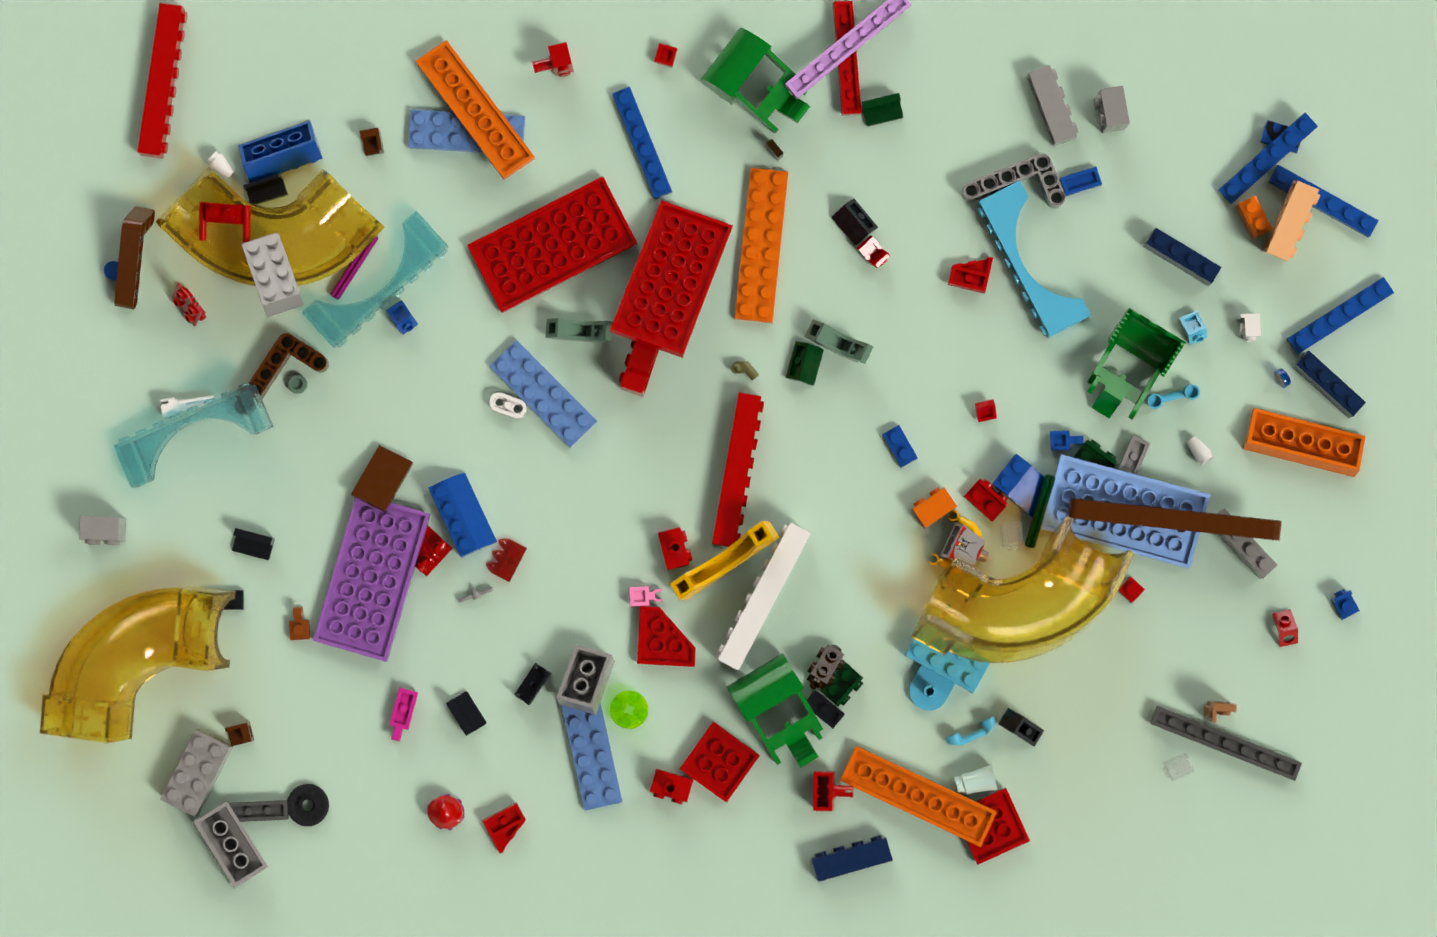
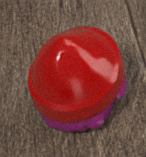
M449 794L436 797L427 806L430 821L439 829L452 830L453 827H456L464 819L462 801L451 797Z

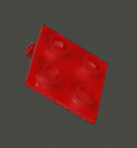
M177 283L172 295V301L177 308L180 307L187 322L192 323L195 327L198 320L202 321L207 317L205 315L206 312L198 302L194 303L196 299L189 289Z
M427 526L416 563V568L425 576H428L453 549L429 526Z

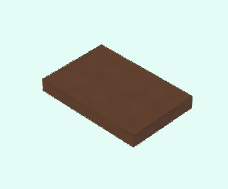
M379 445L351 495L386 512L413 466V462Z

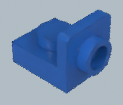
M402 300L386 310L402 334L411 331L418 325Z
M1345 589L1334 593L1335 597L1330 599L1341 620L1360 611L1351 595L1353 594L1351 590L1345 591Z

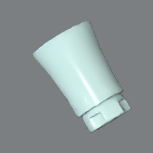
M991 764L955 777L957 790L961 795L998 790Z

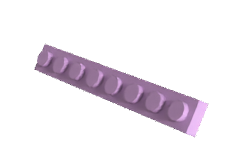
M887 0L786 82L784 86L797 100L912 4L908 0Z

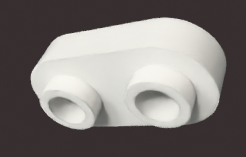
M495 393L490 397V407L498 413L519 419L524 417L527 412L526 404L520 399L503 393ZM498 399L503 401L501 406L496 405ZM520 406L521 411L518 413L514 412V407Z

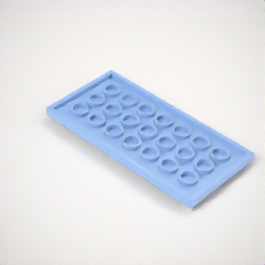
M1061 454L1041 529L1190 569L1200 532L1068 518L1070 498L1206 512L1211 495Z

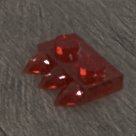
M503 538L499 539L498 542L504 551H492L498 563L488 562L486 566L492 574L510 582L527 548L510 539Z

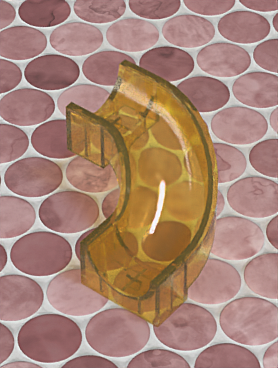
M208 167L156 221L163 231L200 264L228 279L253 286L256 285L242 247L243 224L207 222V240L200 241L199 202L251 205L250 241L279 232L297 286L310 284L335 274L355 259L385 228L325 170H322L300 192L294 202L286 206L273 208L255 205L246 201Z
M1066 516L1050 534L1038 563L1016 576L1004 579L992 578L954 558L940 575L911 637L943 655L950 651L963 658L979 662L1008 663L1045 654L1073 639L1107 607L1117 593L1135 553L1127 550L1120 554H1108L1090 548L1075 536L1071 526L1074 519Z
M195 586L155 589L125 598L97 614L71 639L56 664L51 678L49 694L42 696L40 734L103 743L132 739L136 694L141 686L151 677L170 667L203 671L229 668L230 660H226L221 655L217 634L223 609L229 601L235 599L236 591Z

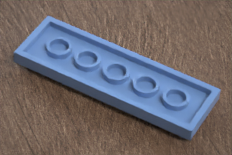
M411 110L409 149L483 153L453 112ZM504 115L524 142L525 116Z
M517 340L489 366L570 448L597 422Z
M601 702L596 715L561 705L584 810L623 802Z

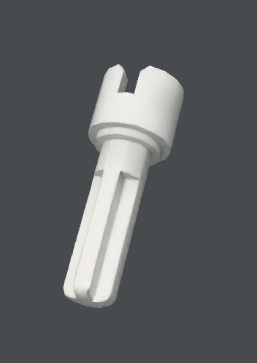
M211 395L178 400L176 397L160 399L163 418L179 416L182 411L214 406L215 398Z

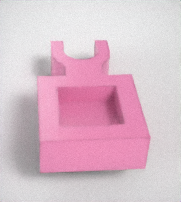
M649 586L628 587L629 607L649 606V600L662 602V599L655 598V593L662 592V589H655L649 592Z

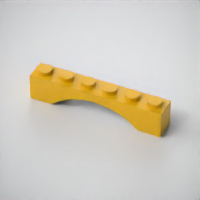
M761 521L723 552L683 574L670 583L679 600H688L780 537L770 521Z

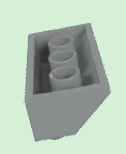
M227 801L193 822V825L234 889L268 867Z

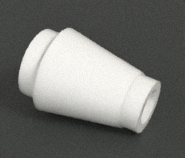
M218 151L206 161L209 164L208 167L226 179L235 172L224 155Z
M1196 436L1187 442L1197 463L1204 465L1214 457L1212 450Z

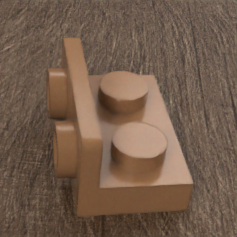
M1207 701V705H1204L1203 715L1207 721L1216 723L1217 714L1231 715V712H1236L1237 704Z

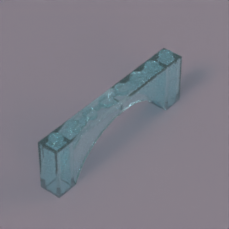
M417 211L402 223L405 235L403 258L396 274L381 291L366 300L347 305L328 304L315 300L302 312L332 347L336 348L338 346L340 348L343 346L350 334L355 335L362 328L361 325L365 321L369 322L376 316L375 312L377 310L387 307L390 304L389 300L394 295L397 297L405 290L403 288L405 285L414 283L419 278L418 274L422 270L427 271L433 265L432 261L437 257L439 259L447 253L448 245Z
M247 382L239 385L238 390L234 392L229 390L222 393L221 397L216 400L211 398L204 401V405L200 407L196 405L188 408L185 414L177 413L169 417L170 420L165 423L159 421L152 425L153 428L149 430L146 428L135 432L136 436L131 438L129 436L123 437L118 440L119 443L115 444L114 448L130 487L138 488L154 481L156 464L162 450L176 433L190 424L206 419H223L239 425L254 435L273 428V424L257 386Z

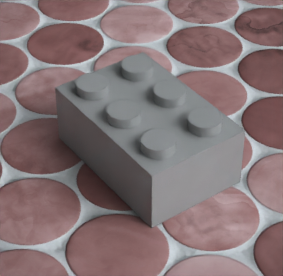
M575 644L556 697L559 704L596 715L615 663L612 655Z

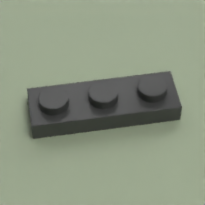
M288 800L229 803L240 822L289 819Z

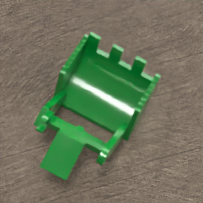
M739 28L701 77L700 81L731 105L734 103L735 98L764 126L776 134L779 129L768 120L775 109L798 123L810 106L799 98L796 100L784 86L796 74L771 51L772 46L752 32ZM766 56L784 74L774 87H767L769 94L756 109L738 90L763 57Z
M1129 307L1108 338L1109 345L1087 381L1091 384L1087 390L1090 394L1099 382L1105 385L1104 390L1091 408L1107 418L1112 416L1125 397L1135 404L1128 416L1132 420L1159 374L1163 377L1166 375L1186 343ZM1115 344L1156 368L1143 391L1127 382L1125 374H1121L1119 377L1103 367Z
M783 653L726 686L746 721L751 720L777 765L781 761L774 750L785 744L800 768L818 758L805 732L812 728L814 734L820 740L823 738L820 734L823 728L801 691L804 689L803 685ZM797 693L808 715L792 725L786 722L784 724L785 729L767 739L755 717Z

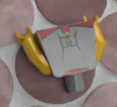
M952 510V513L956 514L957 517L951 519L948 516V520L955 524L940 554L943 558L941 559L937 554H931L937 557V562L929 563L931 565L940 564L941 567L951 570L965 569L969 565L975 566L978 560L986 562L989 552L983 550L985 540L981 538L982 534L978 526L964 516L960 517L958 511Z

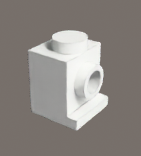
M1260 313L1240 314L1237 316V319L1242 322L1239 323V334H1242L1244 342L1256 341V338L1261 336Z

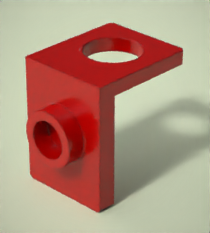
M1291 610L1272 613L1279 633V647L1297 644L1298 627ZM1289 635L1294 636V637H1293L1291 640H1289V641H1284V640H1283L1286 636H1289Z

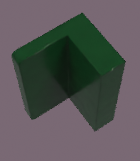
M896 93L862 101L861 106L866 126L869 127L902 119L903 112L900 104V94Z
M796 341L785 378L814 386L824 350L809 343Z

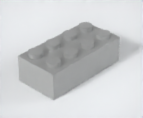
M279 232L243 243L242 247L267 318L303 306L301 294Z
M199 729L195 730L160 800L194 817L199 816L233 746Z

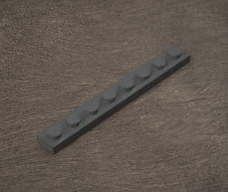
M1156 706L1150 722L1151 725L1294 781L1302 765L1299 761L1159 706Z

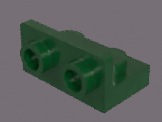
M1093 439L1091 441L1086 440L1074 455V458L1111 468L1118 464L1115 460L1116 456L1109 451L1106 453L1100 449L1101 445Z
M846 662L835 674L836 677L832 684H826L824 689L821 690L836 706L840 704L844 706L851 698L849 694L852 690L857 691L863 685L861 681L863 677Z

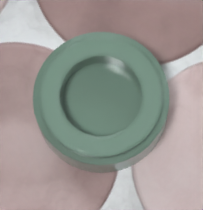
M296 374L289 378L287 385L291 392L301 394L307 389V380L303 376Z

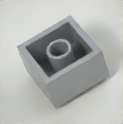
M1123 86L1100 89L1096 99H1094V108L1099 112V117H1097L1098 128L1102 129V134L1125 130L1130 121Z
M80 516L79 539L85 540V544L100 545V541H104V544L120 545V542H125V518Z

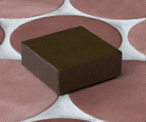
M773 139L769 140L766 143V147L778 161L783 157V151Z

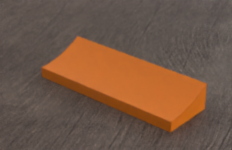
M1253 408L1243 449L1355 477L1360 470L1366 436Z

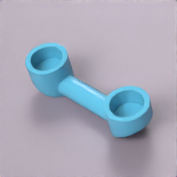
M1188 384L1183 390L1163 395L1152 393L1147 397V405L1152 409H1158L1162 406L1163 402L1183 397L1194 400L1199 397L1200 389L1194 384Z
M993 716L981 721L982 728L961 737L958 732L945 738L947 744L965 745L987 735L996 724L995 717Z

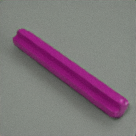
M371 232L367 235L330 293L332 297L337 300L340 299L377 242V235Z

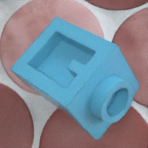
M1197 310L1179 318V322L1188 336L1190 345L1200 343L1207 338L1206 326Z

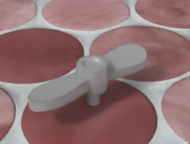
M475 587L471 588L473 592L471 595L458 601L461 603L471 598L473 600L481 597L480 595L492 592L493 587L480 592L476 591Z

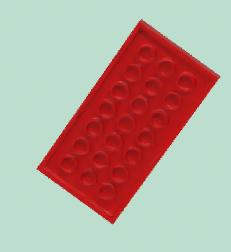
M602 176L467 246L501 313H504L638 245Z
M661 200L611 325L610 333L683 358L733 225Z

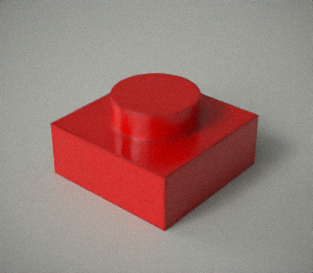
M659 43L654 63L673 68L678 48Z
M994 399L975 403L978 422L997 418Z
M1130 576L1117 591L1132 604L1145 589Z

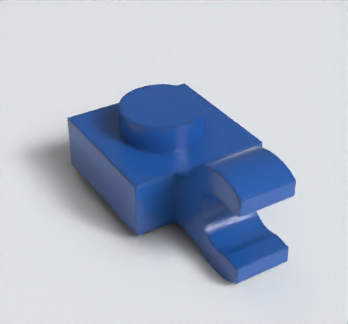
M1050 431L1051 451L1070 450V444H1083V436H1070L1069 431Z

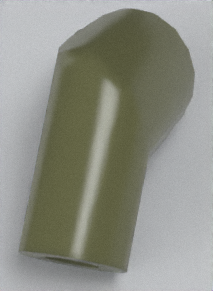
M736 361L731 365V371L735 374L746 373L751 380L759 376L758 372L748 361Z

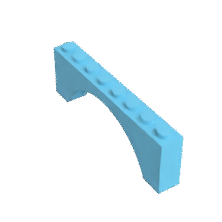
M1019 180L980 200L977 210L981 218L985 217L988 223L986 228L990 235L994 234L996 238L994 242L997 249L1003 251L1005 255L1003 260L1008 268L1011 267L1014 274L1012 277L1017 285L1020 284L1023 289L1021 294L1026 302L1029 301L1033 317L1035 319L1038 318L1041 324L1039 325L1043 336L1047 335L1050 338L1089 318L1091 314L1083 299L1067 298L1048 291L1038 284L1024 267L1016 244V225L1028 195Z

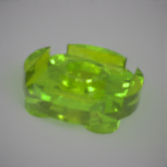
M628 690L615 696L611 703L610 714L613 721L620 727L634 729L644 723L648 717L649 707L646 699L641 694ZM627 704L635 707L633 715L624 713Z

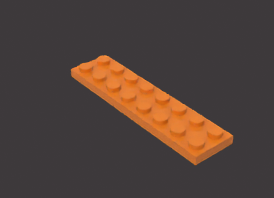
M447 40L415 61L503 180L535 159V156Z
M750 169L735 320L773 323L788 172Z
M858 746L855 747L840 779L843 783L850 786L853 785L854 788L979 847L982 846L997 813L993 809Z

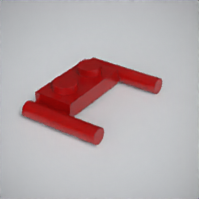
M199 202V240H207V222L243 224V243L249 242L251 236V205Z

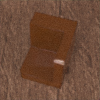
M378 127L359 131L366 156L384 153L381 132Z
M250 722L225 728V731L229 734L232 746L255 741Z

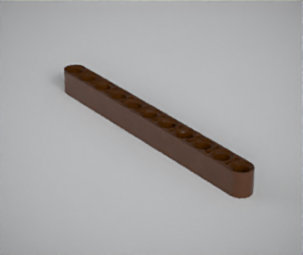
M1070 498L1068 518L1268 540H1280L1282 521L1074 498Z

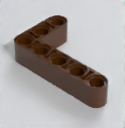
M135 206L123 220L114 302L117 307L132 310L136 308L144 235L153 225L155 210Z
M281 334L235 404L237 412L244 416H250L255 412L291 356L319 373L325 372L328 369V359L291 334ZM286 338H291L292 340L290 347L283 346V341ZM302 348H307V356L301 358L299 351ZM275 354L281 355L279 363H273L272 361ZM322 358L324 365L321 368H316L315 361ZM265 370H270V378L264 380L262 373ZM254 386H259L260 393L256 396H253L251 392L252 388ZM244 402H249V410L243 412L241 405Z

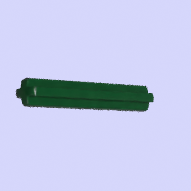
M1045 475L1025 541L1026 547L1035 548L1055 482V476Z

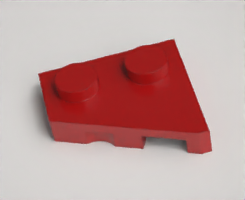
M993 257L980 261H969L966 264L952 265L948 285L985 294Z
M516 802L483 820L500 854L503 853L510 840L513 839L518 829L524 824L526 818Z

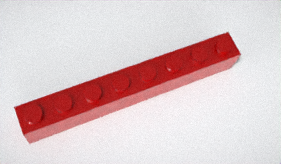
M159 3L137 151L141 156L163 159L164 154H167L168 151L166 138L167 135H170L171 124H169V118L173 116L174 106L171 104L172 98L176 96L175 79L179 77L177 64L178 60L180 61L182 57L180 44L184 41L185 37L183 23L187 22V12H185L183 6Z
M738 393L712 540L713 545L730 547L741 537V533L737 532L738 526H743L744 514H741L742 506L746 507L748 496L744 495L745 487L749 488L751 477L748 476V470L753 469L754 458L751 457V453L757 447L758 439H754L755 431L760 430L761 420H757L758 413H763L764 401H761V396Z

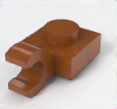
M293 607L295 621H289L290 640L310 639L309 620H303V607Z

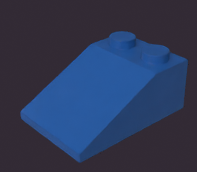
M1015 454L992 485L997 491L1001 492L1006 498L1033 518L1045 477L1018 454Z

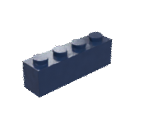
M1158 228L1152 231L1143 246L1207 286L1213 283L1222 268Z
M1310 351L1305 352L1292 366L1348 418L1353 417L1366 403Z
M877 835L871 837V841L863 843V840L851 843L852 847L845 848L843 845L833 848L834 852L826 854V851L815 853V857L811 859L818 882L893 861L887 838Z

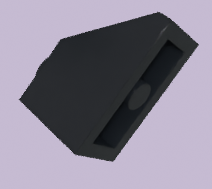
M1009 708L998 724L1034 747L1044 732L1043 729Z

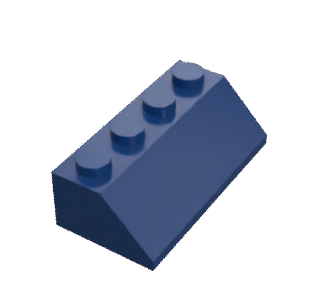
M311 121L238 145L242 165L250 182L281 174L292 169H298L300 166L323 159Z
M465 472L428 487L461 558L497 542Z

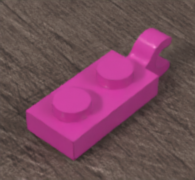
M399 688L389 724L395 726L391 740L400 742L403 729L409 730L418 692Z

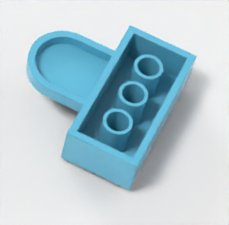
M923 622L904 655L921 665L911 682L909 689L910 698L918 708L931 711L940 708L945 703L955 684L970 693H974L992 659Z

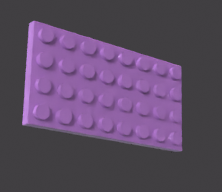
M355 498L313 641L388 662L431 514L391 503L387 511L383 512Z

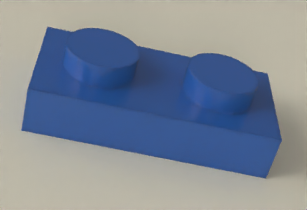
M900 425L882 434L901 468L918 459Z

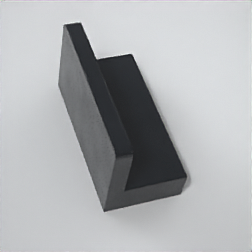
M281 174L243 185L247 191L251 206L288 195Z
M855 199L844 204L832 216V219L855 246L878 228Z
M235 528L233 535L236 537L232 551L265 560L270 559L275 538Z
M467 691L446 703L466 736L487 723Z

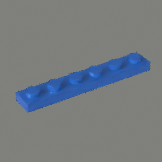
M630 86L612 93L654 199L672 193Z
M1304 112L1218 191L1232 204L1318 127L1316 123Z
M1277 165L1268 183L1288 193L1293 181H1300L1319 189L1318 194H1320L1317 204L1312 205L1313 208L1367 238L1370 237L1379 220L1284 167Z
M1383 277L1296 332L1287 340L1298 355L1389 297L1394 291Z

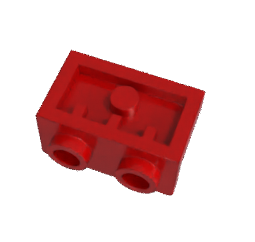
M979 479L963 497L993 522L1009 505L1006 502L1008 499L1001 492L996 493L992 490L993 485L989 481Z

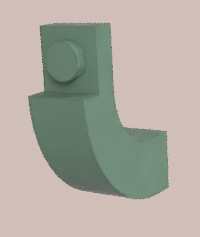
M561 318L547 319L545 338L576 342L611 341L612 333H610V328L613 322L574 321Z
M812 320L804 336L819 346L857 363L865 364L873 349V346L848 337L825 323Z

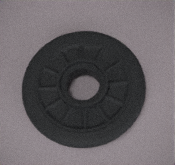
M300 785L288 797V814L295 823L301 826L317 825L328 813V797L316 785ZM305 800L313 802V808L310 811H306L303 808Z

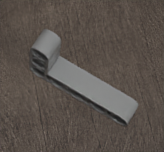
M1038 154L966 183L962 189V197L966 201H974L1000 191L1019 180L1022 182L1036 176L1049 207L1054 209L1061 207L1066 198L1053 163L1047 154ZM1037 160H1044L1047 164L1046 167L1040 168L1037 165ZM1021 166L1027 167L1029 174L1022 175L1019 172V168ZM1008 173L1011 176V181H1003L1001 175ZM1051 177L1054 181L1053 185H1046L1044 178ZM984 181H992L993 188L987 189L984 186ZM973 187L976 190V194L969 196L966 193V188ZM1054 194L1059 195L1061 202L1054 203L1051 200V196Z

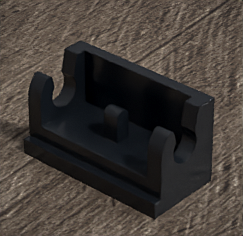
M535 663L514 695L530 706L551 675V672Z

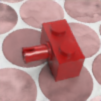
M567 42L548 46L549 58L532 62L535 73L552 69L555 76L565 77L574 71Z
M679 527L659 532L658 536L667 571L690 565L689 561L692 560L690 549L686 550L684 542H688L685 530L681 531Z
M656 769L650 792H653V797L664 799V796L672 798L671 802L682 805L683 801L687 802L693 779Z
M814 771L813 811H833L834 799L836 797L853 798L854 792L846 791H853L854 786L836 785L835 771Z

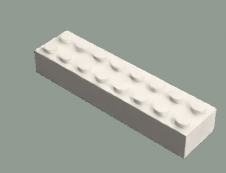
M791 522L789 526L784 525L779 535L782 537L780 543L775 542L770 552L773 554L771 560L766 559L761 569L764 571L762 577L757 576L752 586L755 588L753 594L748 593L743 603L746 605L744 611L739 610L734 620L737 622L735 628L730 627L725 637L728 639L726 645L721 644L716 654L719 656V661L736 670L740 669L811 534L810 532Z

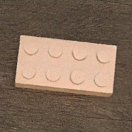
M1300 181L1292 182L1263 252L1285 261L1294 257L1297 250L1294 246L1298 240H1301L1305 230L1302 229L1304 223H1308L1312 216L1310 210L1312 205H1316L1319 200V189Z

